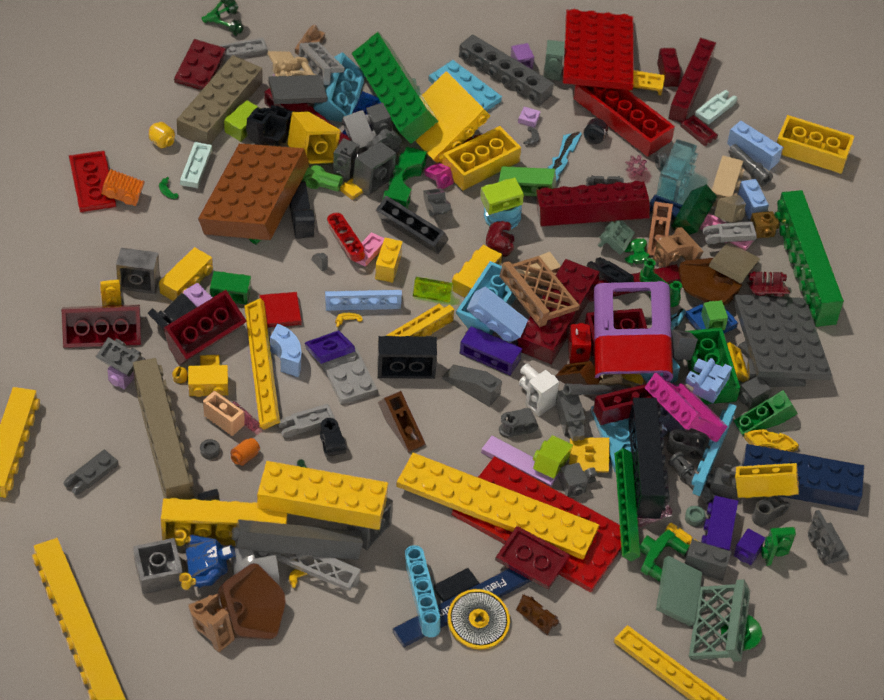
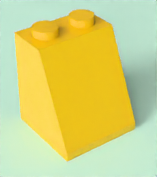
M292 112L287 145L289 147L304 148L309 164L334 163V151L338 147L340 130L310 112Z

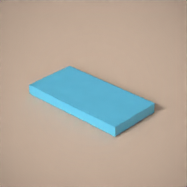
M591 406L590 411L601 438L609 437L610 439L609 459L616 472L614 453L622 448L631 452L628 419L600 425L593 411L594 406Z

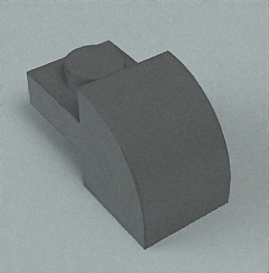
M437 188L423 191L426 209L430 216L445 214L451 210V203L446 199L443 189Z

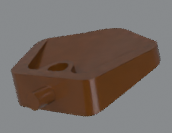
M713 258L687 260L680 263L678 272L682 288L693 297L705 303L722 301L723 305L726 306L733 301L735 294L738 295L742 284L710 268L709 265Z
M252 563L226 580L219 587L218 595L222 608L215 609L214 613H218L221 609L229 613L234 638L272 640L277 636L286 602L285 594L282 588L260 565Z

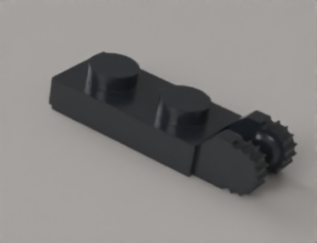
M598 257L595 259V262L590 261L586 265L599 271V276L609 283L634 282L632 274L602 257Z

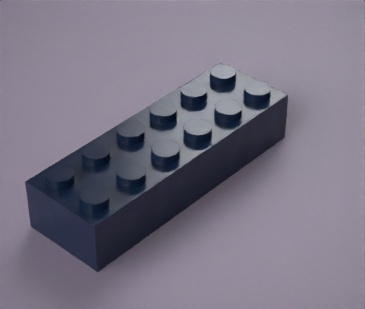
M746 444L742 466L797 463L799 494L792 496L779 495V497L858 510L862 498L864 465Z

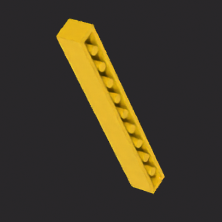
M58 538L34 545L35 554L31 555L35 567L39 566L40 568L38 574L41 582H46L47 587H45L47 597L48 599H53L54 604H52L54 614L55 616H60L59 625L62 633H67L66 643L69 650H74L73 660L76 667H81L82 672H80L83 684H88L89 690H87L89 699L126 700Z

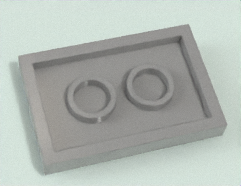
M355 347V352L321 364L341 405L377 394V388L357 347Z

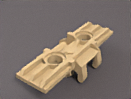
M286 51L267 52L273 63L272 71L275 76L316 75L308 65L307 58H294L291 52Z

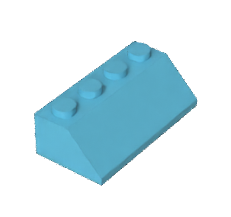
M343 52L334 58L344 67V72L331 73L330 85H324L327 102L315 103L313 107L326 120L342 122L344 116L355 113L365 79L362 70Z
M490 261L457 309L456 314L468 329L472 326L490 335L494 333L486 324L466 310L474 292L486 286L510 306L515 301L516 296L500 278L501 265Z

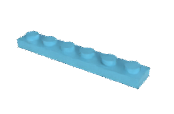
M729 403L727 410H722L720 419L728 427L717 442L710 439L708 446L711 447H706L703 455L705 461H700L697 469L699 474L695 473L691 485H694L692 493L694 495L700 496L733 420L736 405Z

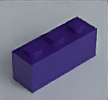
M471 326L460 342L459 354L511 376L521 360L522 348Z
M714 496L713 503H708L706 514L710 515V518L705 520L703 530L707 531V534L702 536V543L730 550L738 500Z

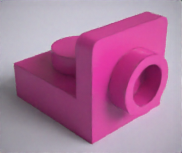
M438 162L424 170L426 177L436 181L437 188L445 189L454 184L451 168Z

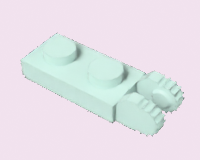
M724 90L696 111L695 116L709 125L736 103L737 97L733 95L726 100L729 91Z

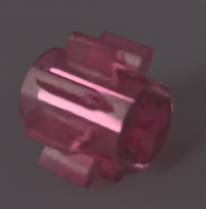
M639 154L637 158L630 155L631 159L625 161L628 164V168L625 170L627 172L632 171L631 176L635 177L636 173L643 176L642 172L648 170L645 167L647 160H641L642 156Z

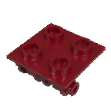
M753 271L749 273V281L752 282L747 281V284L755 295L765 296L766 294H773L774 296H785V294H790L789 289L783 282L787 280V275L783 274V272H773V281L772 272H769L768 282H766V272Z

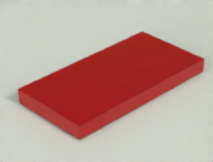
M105 150L69 155L79 211L86 212L116 207V200L114 198L111 199L101 194L109 173Z

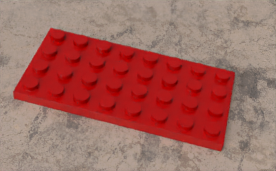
M566 9L563 84L633 90V16L628 14L617 15L610 12L597 13L595 11Z
M494 456L478 478L599 524L598 531L584 560L570 555V559L559 574L591 593L622 550L620 525ZM455 509L452 510V516L502 544H505L512 534L511 531Z

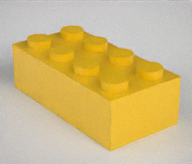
M787 115L777 143L783 147L781 154L783 156L842 174L855 136Z
M498 126L443 153L442 164L451 168L453 181L463 191L501 172L502 166L511 167L519 163L521 146L501 126Z

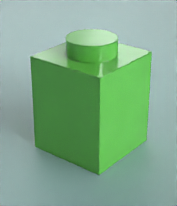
M710 301L704 303L701 316L706 329L722 328V330H725L728 316L723 302Z

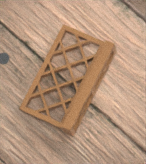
M540 256L511 264L510 261L502 264L500 278L539 327L546 325L547 320L579 310L580 305ZM537 263L541 269L530 267V265ZM517 269L524 270L526 273H518ZM528 272L538 274L539 276L538 278H535L532 276H528L527 274ZM540 277H548L551 280V282L540 279ZM526 281L536 283V286H529ZM538 284L549 287L548 291L537 288ZM551 288L559 290L561 295L550 292ZM535 293L546 296V299L538 298ZM548 297L558 299L559 303L547 301ZM565 301L570 303L571 306L561 305L560 303ZM546 306L555 308L557 310L550 312L546 308Z

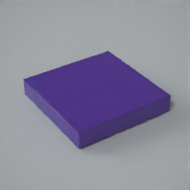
M339 330L304 343L306 350L320 364L355 352V346Z

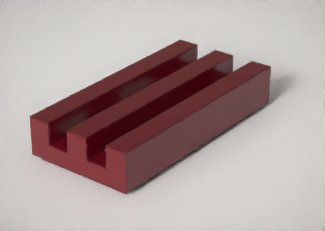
M694 115L681 122L680 127L703 146H707L708 143H712L718 137L717 133Z

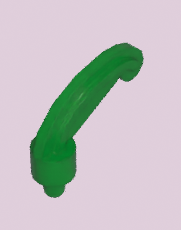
M169 177L163 178L159 183L160 192L170 199H177L179 197L178 194H173L167 187Z

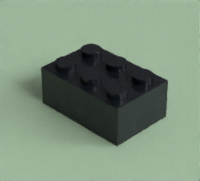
M378 336L377 378L435 379L437 337Z

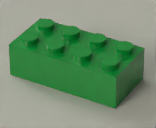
M722 328L687 331L698 339L692 359L686 360L689 372L700 375V373L693 370L698 359L708 362L712 358L717 365L723 367L726 364L732 367L729 380L714 403L699 396L697 397L705 405L737 402L740 385Z

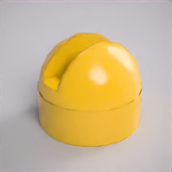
M178 366L173 370L172 379L174 382L181 384L187 381L188 372L186 368Z

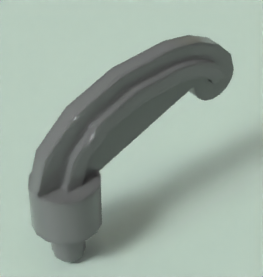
M528 127L527 130L531 131V138L524 141V144L533 145L539 141V133L534 127Z

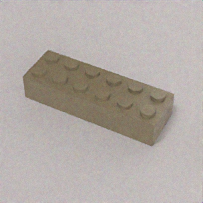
M232 55L177 118V134L191 141L210 145L225 128V118L232 114L239 105H242L246 100L248 101L263 83V68Z

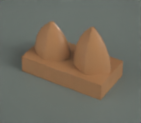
M316 25L309 27L295 47V54L299 55L300 43H322L325 38V32L319 31Z

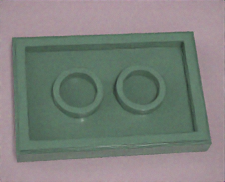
M670 556L665 557L656 610L690 627L694 625L702 572Z

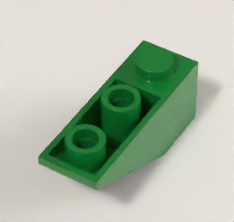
M784 390L733 421L744 436L745 433L780 425L798 413Z

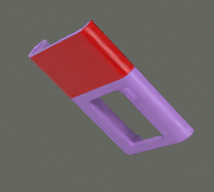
M662 281L600 283L595 286V378H599L602 374L663 373L662 378L669 382L673 379L670 287L667 283ZM650 291L652 327L649 329H615L613 326V292Z

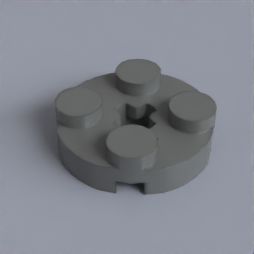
M383 129L378 136L367 143L366 148L369 149L371 146L382 142L397 154L400 150L399 144L400 142L402 143V139L396 132Z

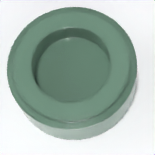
M690 506L686 510L685 521L691 526H700L705 520V511L699 506Z

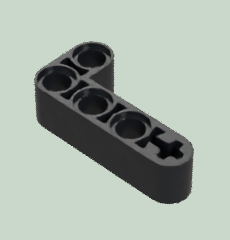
M301 181L289 204L295 239L314 237L313 209H310L306 182Z

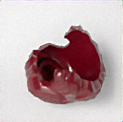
M496 221L488 229L486 245L501 253L502 257H507L514 251V244L512 243L515 242L513 234H509L504 230L510 231L512 226L510 222Z

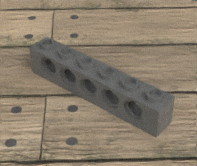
M472 34L460 44L459 57L462 60L470 63L537 105H542L552 96L554 82Z

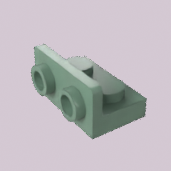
M622 220L610 221L604 228L605 231L599 237L601 240L598 246L601 248L605 243H608L620 255L627 248L635 232Z

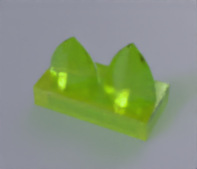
M416 277L413 297L450 303L453 283L428 279L427 277Z

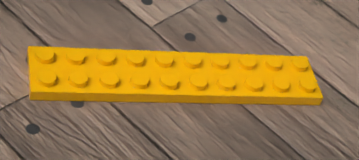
M412 453L396 482V487L513 532L516 526H519L562 551L583 560L599 528L597 523L416 453Z

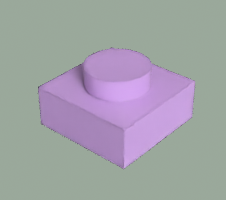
M524 107L518 118V123L535 128L541 111Z

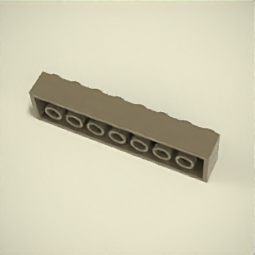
M156 358L133 362L135 390L163 497L166 499L191 500V498H194L192 475L188 474L189 465L187 458H184L183 455L185 451L183 443L179 440V428L175 426L176 417L174 411H171V398L166 393L168 389L166 380L162 378L164 376L162 365H158Z

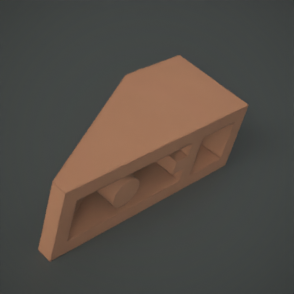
M654 202L647 249L649 256H654L657 241L669 234L673 204Z

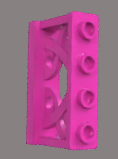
M654 373L645 386V389L654 398H657V401L685 429L690 430L693 428L703 432L714 442H717L728 426L686 385L680 383L677 386L664 380L658 373Z

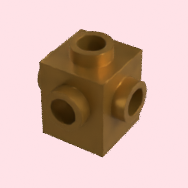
M774 212L752 213L750 222H753L757 235L756 238L775 237L776 229L779 228V221L775 218Z

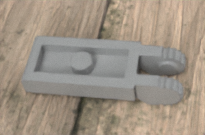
M753 222L724 223L703 228V234L707 235L705 241L708 244L756 240L757 237Z
M325 404L282 418L280 423H278V427L280 429L285 428L281 432L282 436L289 438L297 433L300 434L320 428L323 419H335L329 404Z

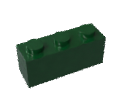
M707 184L691 190L671 224L675 231L677 228L682 227L689 235L698 232L717 199V196Z

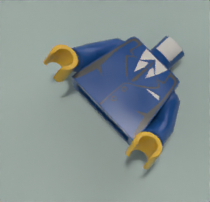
M183 530L175 532L176 537H182V539L175 538L177 546H183L185 543H188L185 547L189 573H182L179 576L181 587L184 590L189 589L191 585L199 588L212 586L222 575L227 573V560L236 556L232 545L224 548L216 539L195 535L187 537Z

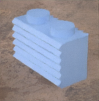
M756 179L742 181L738 195L746 203L745 213L750 221L752 213L767 212L769 204Z

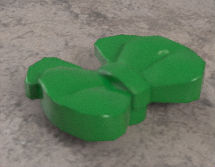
M638 238L629 242L624 252H634V254L625 257L627 264H642L650 258L649 253L644 250L647 247L645 239Z

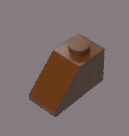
M591 361L565 364L555 375L564 384L598 385L599 381L602 380L601 376L595 378V366Z

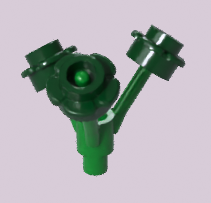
M220 0L211 12L202 16L203 23L214 22L228 26L229 32L233 33L234 36L241 34L244 29L241 20H232L231 23L220 20V15L224 12H227L229 15L237 13L239 7L235 0ZM224 3V9L218 11V9Z

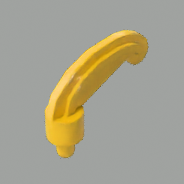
M346 312L339 314L336 317L335 323L336 327L342 325L343 320L357 319L358 322H362L363 319L359 314Z
M298 569L293 570L289 575V584L292 585V588L296 587L298 583L297 578L307 573Z

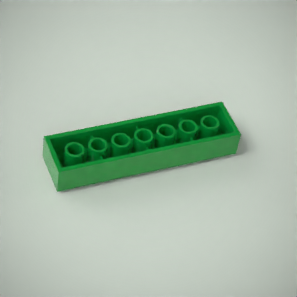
M376 32L351 53L379 100L384 104L396 128L411 144L438 122V119L396 53L379 32Z
M803 190L782 192L780 200L777 202V212L774 215L779 221V234L783 236L784 248L788 250L789 262L793 264L794 276L799 281V290L803 292L815 327L836 325L844 300Z

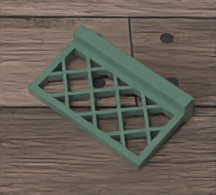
M745 579L736 580V584L700 587L689 651V658L691 660L731 658L733 662L741 661L751 592ZM734 591L727 601L722 597L727 592ZM705 593L715 594L707 602L704 600ZM720 599L724 603L715 610L711 605ZM729 607L731 612L725 618L722 617L720 613ZM709 608L712 613L703 619L701 617L702 613ZM716 616L719 617L721 621L712 627L709 622ZM726 624L729 627L728 631L721 636L717 631ZM704 626H707L710 630L701 637L699 631ZM715 634L719 638L710 645L706 640ZM722 642L726 644L725 651L715 650ZM702 643L707 646L703 652H696V649Z

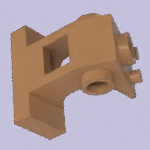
M681 227L677 228L673 235L663 236L657 241L653 260L662 268L669 266L671 261H677L680 256L686 261L700 259L704 251Z
M218 594L208 595L207 598L188 605L195 629L212 641L215 650L220 652L235 640L229 613L224 609H221L216 614L214 613L215 609L221 608Z

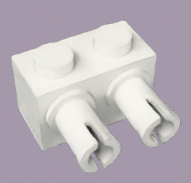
M527 363L520 370V373L524 376L520 379L519 385L527 391L525 405L539 417L556 405L559 381L547 370L538 373Z

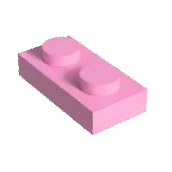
M371 232L362 242L366 256L363 260L356 263L366 267L380 252L384 238Z

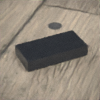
M466 568L433 585V590L441 601L445 602L478 585L479 581L470 569Z

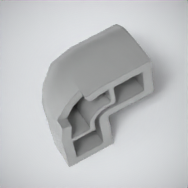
M234 549L236 556L231 558L233 575L248 565L257 563L280 586L278 565L274 552Z

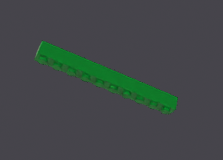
M622 448L614 453L622 557L632 562L640 557L632 452Z

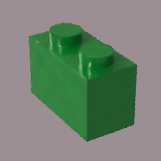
M214 271L210 284V295L215 297L224 290H227L236 304L247 305L251 291V276Z

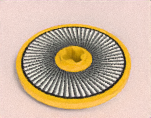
M472 589L459 594L452 601L448 610L447 621L452 635L461 644L472 649L482 650L496 646L504 639L510 626V616L506 605L498 596L486 590ZM481 616L482 620L477 623L475 619Z

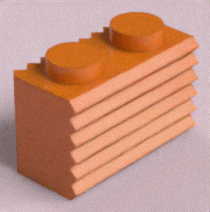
M110 169L101 194L111 199L120 200L127 205L136 206L145 182L144 180L141 181L140 179L130 177V175L127 176Z

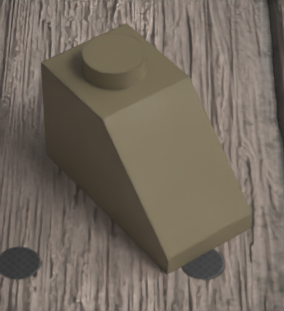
M739 195L718 199L714 216L731 223L742 221L745 215L746 203Z

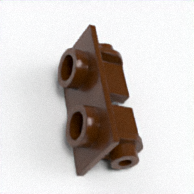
M523 594L516 611L548 635L552 626L556 627L558 625V616L553 615L547 609H542L543 606L534 600V597Z

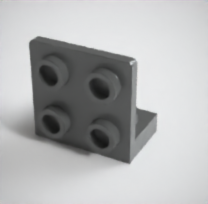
M108 337L96 358L130 377L133 372V362L146 359L135 348L130 350L125 347L126 344L121 340L116 339L114 341Z
M820 510L815 511L808 531V538L817 548L818 556L823 559L825 565L847 559L849 553L832 523L825 521Z

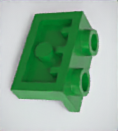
M795 527L770 528L768 536L765 537V545L761 548L762 559H765L767 566H771L774 556L782 557L789 554L796 536Z

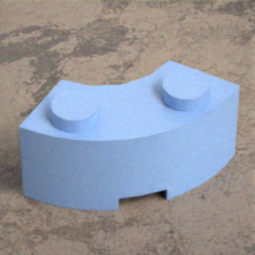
M277 324L270 337V351L281 360V372L299 377L301 372L300 342L291 330Z

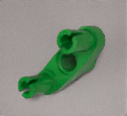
M651 258L645 260L643 269L640 272V282L662 281L667 283L654 272L655 260ZM673 281L669 285L670 307H676L680 304L682 284L679 281Z
M669 529L657 540L647 535L640 545V552L646 555L640 572L655 578L659 582L661 581L662 568L656 565V560L665 547H670L685 556L690 547L689 544L682 541Z

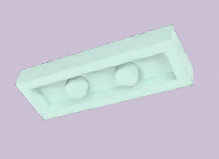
M194 142L180 179V185L193 188L199 187L212 152V145Z

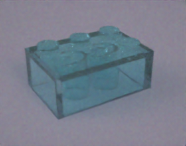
M679 139L676 140L660 174L656 195L676 203L678 199L682 200L685 192L683 188L688 187L690 182L689 176H693L696 168L693 163L695 164L698 158V153H696L697 145Z

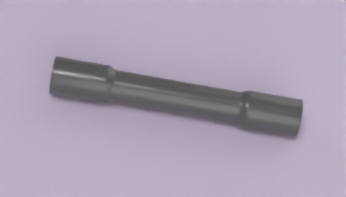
M565 384L563 391L565 395H603L632 387L630 384Z

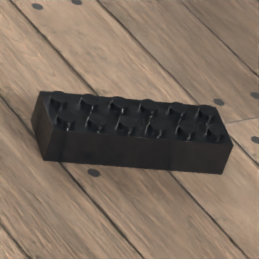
M633 397L628 419L637 518L660 519L662 511L666 509L665 499H668L669 489L665 487L667 471L663 470V466H665L666 459L665 454H662L664 438H660V434H662V422H659L661 407L657 406V398Z

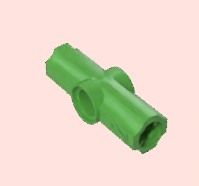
M313 165L311 168H307L301 181H305L306 186L311 189H317L320 186L340 191L343 177L325 172L321 166Z

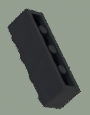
M388 196L383 199L376 209L380 219L436 254H439L448 242L444 231Z

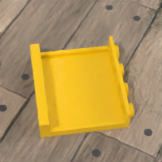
M446 71L422 94L438 122L415 141L424 151H427V154L436 163L442 164L443 153L462 145L468 138L473 136L481 125L487 122L490 115Z

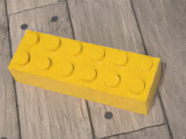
M266 461L257 493V508L380 530L387 500L388 482Z
M163 498L161 512L162 540L171 538L182 539V537H176L175 532L183 530L187 537L190 535L216 539L222 545L236 546L235 540H232L233 527H237L238 519L287 524L288 514L257 508V502L245 503L239 501L225 502L218 500Z

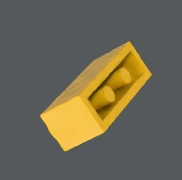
M482 245L479 250H475L469 262L466 261L462 270L453 276L452 291L465 298L490 261L501 265L502 254L485 245Z
M194 247L159 281L160 294L174 301L187 288L196 283L200 284L201 280L210 275L213 270L212 257Z
M797 463L736 467L735 479L738 498L792 496L799 494Z

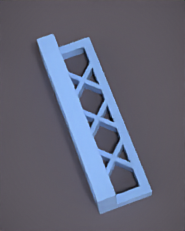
M402 290L325 291L326 311L401 309Z

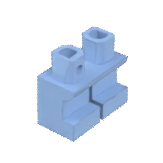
M712 358L708 362L698 359L693 370L700 373V375L689 372L685 383L694 387V394L714 403L729 380L732 367L726 364L723 367L717 365Z

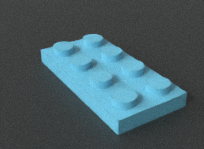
M454 60L429 75L428 81L433 84L447 71L486 111L502 101L500 94Z

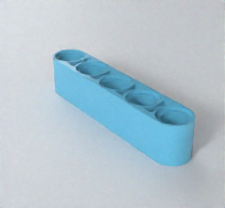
M412 545L405 550V561L417 615L423 635L435 637L440 633V614L424 551L420 546Z

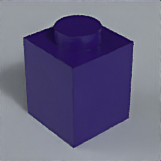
M748 528L736 545L734 557L738 558L741 562L752 565L764 546L765 537Z

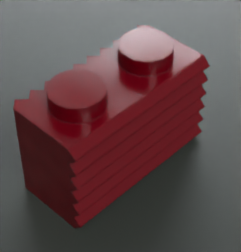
M660 48L657 64L659 74L665 75L663 87H677L680 81L681 70L676 48Z

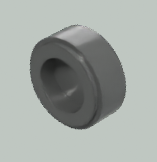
M213 439L203 441L200 445L201 456L205 459L218 457L220 454L219 443Z

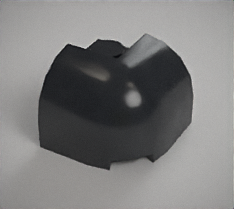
M271 105L270 108L262 109L257 107L247 118L246 131L248 137L255 145L268 143L272 146H279L281 143H285L289 136L291 117L294 111Z

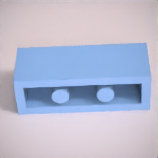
M741 120L730 129L727 142L729 146L737 144L756 163H761L769 171L780 162L783 147Z
M486 286L474 292L466 309L509 343L521 337L528 319Z

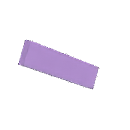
M494 436L489 438L481 450L482 454L490 458L495 456L550 487L559 477V473L553 479L534 470L535 461H533L532 456Z

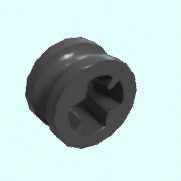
M665 152L661 154L656 153L654 156L656 167L658 169H661L662 166L667 168V154Z

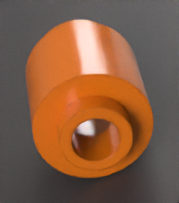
M253 438L243 440L231 450V460L236 465L244 466L258 455V451H260L258 442Z

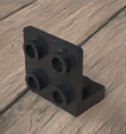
M181 293L164 311L160 310L157 312L152 308L148 314L164 330L165 326L197 307Z

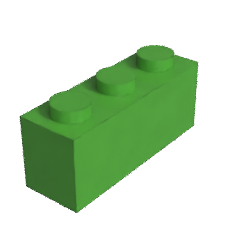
M502 166L499 182L515 177L524 196H536L537 189L555 188L557 182L555 169Z

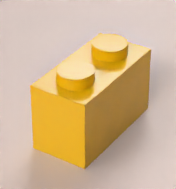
M384 238L376 262L375 279L394 282L402 256L403 241Z
M228 365L188 366L189 396H209L213 391L218 392L222 396H228Z

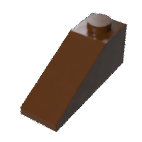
M402 391L385 397L378 402L385 420L407 452L426 445Z

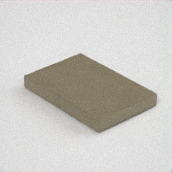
M727 242L712 259L709 267L742 284L749 273L756 267L760 258Z

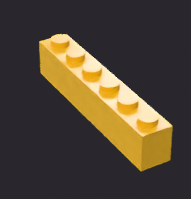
M13 387L0 423V497L7 498L9 490L13 489V476L18 473L19 458H23L24 443L29 440V428L34 425L35 410L38 411L40 406V399L37 398L36 390Z

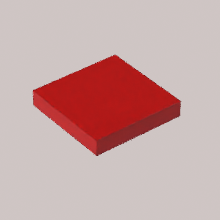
M297 292L259 295V298L264 301L267 328L276 327L277 324L283 326L301 325Z

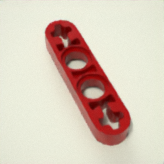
M341 213L330 214L327 217L328 226L349 259L354 262L363 260L366 256L364 246Z

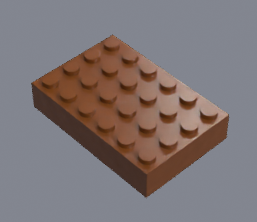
M239 143L198 218L203 233L205 235L271 241L310 165L305 149Z

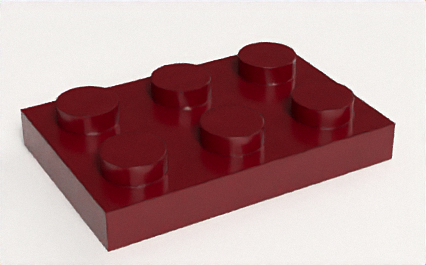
M194 39L174 77V82L203 90L215 76L226 54V48Z
M516 526L496 556L497 562L547 590L551 588L570 559V554L519 526Z

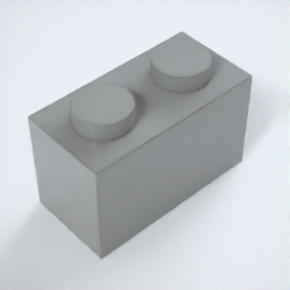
M363 110L344 116L342 124L349 139L360 144L359 153L368 150L366 148L367 143L376 137L375 131L370 129L369 125H371L369 116L365 115Z

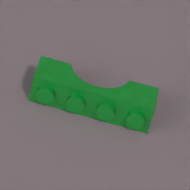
M406 146L404 153L400 154L399 165H396L394 168V177L390 178L388 183L389 189L388 191L385 190L383 199L388 196L408 209L411 202L412 189L405 185L404 182L409 178L422 175L426 165L427 151Z

